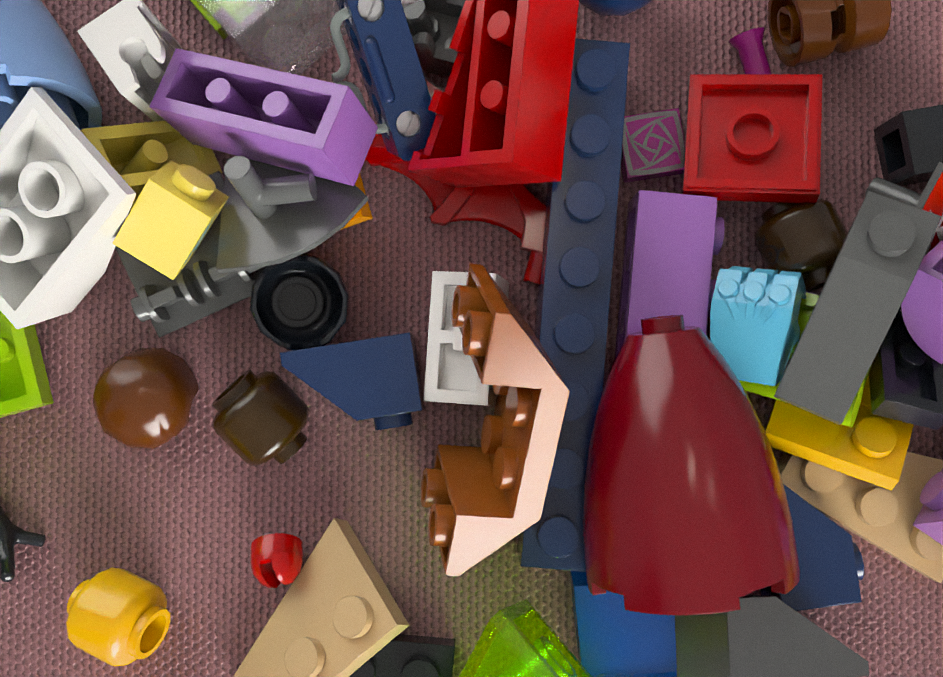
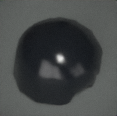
M301 254L286 262L264 267L263 272L258 275L252 285L250 311L261 334L278 346L295 351L328 344L347 321L350 296L342 275L326 260L314 255Z

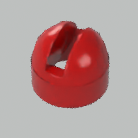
M284 533L267 534L253 540L251 543L250 564L252 573L258 582L268 588H277L281 583L284 585L293 583L299 575L303 563L302 540L297 536Z

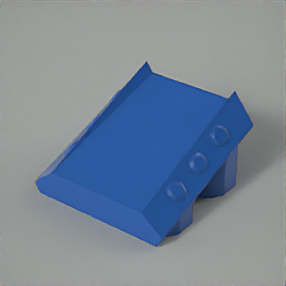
M570 571L580 677H677L675 615L647 614L625 610L623 595L607 590L604 594L592 595L588 589L586 572Z

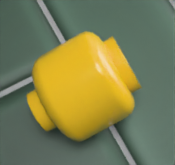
M112 567L97 573L91 579L83 581L72 592L67 603L68 617L66 627L68 639L77 648L111 666H125L137 659H145L150 656L163 641L170 624L167 598L163 590L158 585L125 569Z

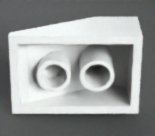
M30 87L0 130V311L16 329L70 313L76 308L106 272L116 246L112 243L125 222L136 195L134 190L42 87Z

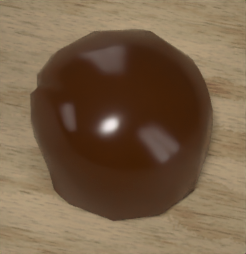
M139 348L126 354L102 372L95 386L93 407L104 433L130 448L154 449L169 442L172 437L178 436L190 421L191 405L199 387L197 379L181 357L164 348Z

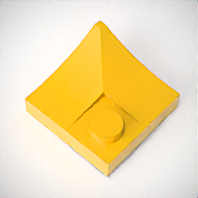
M868 374L860 408L852 427L838 425L787 402L775 400L765 432L772 448L892 490L900 480L914 424L871 413Z

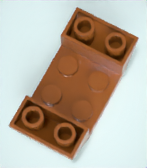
M471 263L469 264L466 286L457 285L452 300L451 321L452 326L459 327L462 334L464 355L471 356L481 383L493 385V391L497 395L494 414H487L484 417L481 430V447L438 444L434 468H425L423 471L421 505L424 508L431 509L428 526L429 543L431 546H439L445 575L460 576L541 519L570 393L535 333L483 265Z

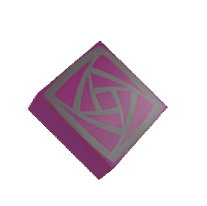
M679 108L625 116L621 156L624 183L684 174L685 142Z

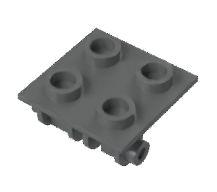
M220 171L208 175L214 181L216 189L223 193L224 179ZM222 210L193 257L174 280L115 246L138 296L131 299L133 311L141 322L151 320L159 338L250 297L253 283L264 270V267L219 273L216 270Z

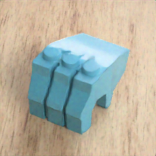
M732 266L729 269L720 268L710 309V341L725 358L739 381L775 386L781 381L791 350L799 341L800 336L798 324L801 298L806 299V287L802 273L781 271L778 274V270L760 268L753 272V268Z

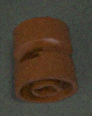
M769 0L768 25L773 47L779 59L786 66L795 67L825 59L833 51L847 53L876 45L885 38L890 27L891 0Z

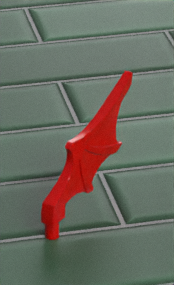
M425 79L431 98L434 90L442 91ZM375 134L365 161L370 166H382L397 171L419 185L430 199L434 212L429 216L431 223L446 226L451 222L481 221L508 230L521 239L519 249L530 252L523 282L537 286L540 285L546 206L535 198L524 184L457 188L409 172L407 169L410 161H404L388 152L382 135ZM425 148L418 150L416 152L423 154Z

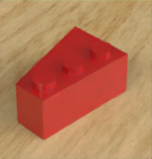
M465 0L449 47L458 52L444 92L434 90L428 110L436 113V117L423 154L416 151L413 152L407 171L457 188L560 182L562 178L579 0Z

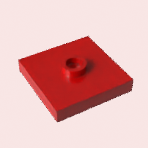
M690 74L683 194L718 197L717 201L816 203L820 195L823 74Z

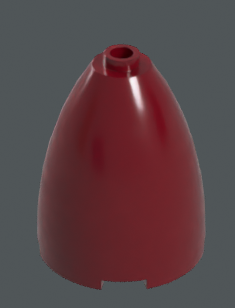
M682 314L641 319L642 332L628 334L611 368L598 406L589 445L584 485L583 536L586 576L590 593L592 595L606 593L607 590L621 594L624 597L625 610L658 615H703L741 610L739 597L771 586L772 592L787 594L800 580L799 559L792 516L776 459L766 432L746 391L725 358L704 332L696 326L684 327Z

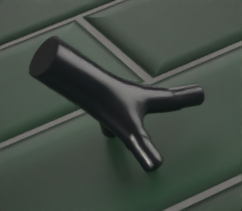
M0 505V579L2 582H10L15 577V544L42 547L46 541V536L25 531L14 525Z

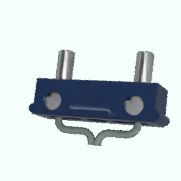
M336 0L339 11L331 20L330 30L341 65L337 72L331 74L333 82L349 86L368 112L359 88L351 82L342 81L348 75L351 66L340 30L341 23L344 22L378 123L376 124L378 127L376 134L382 135L388 152L404 161H410L414 151L425 148L436 117V113L428 110L432 98L429 94L403 9L404 6L421 0Z

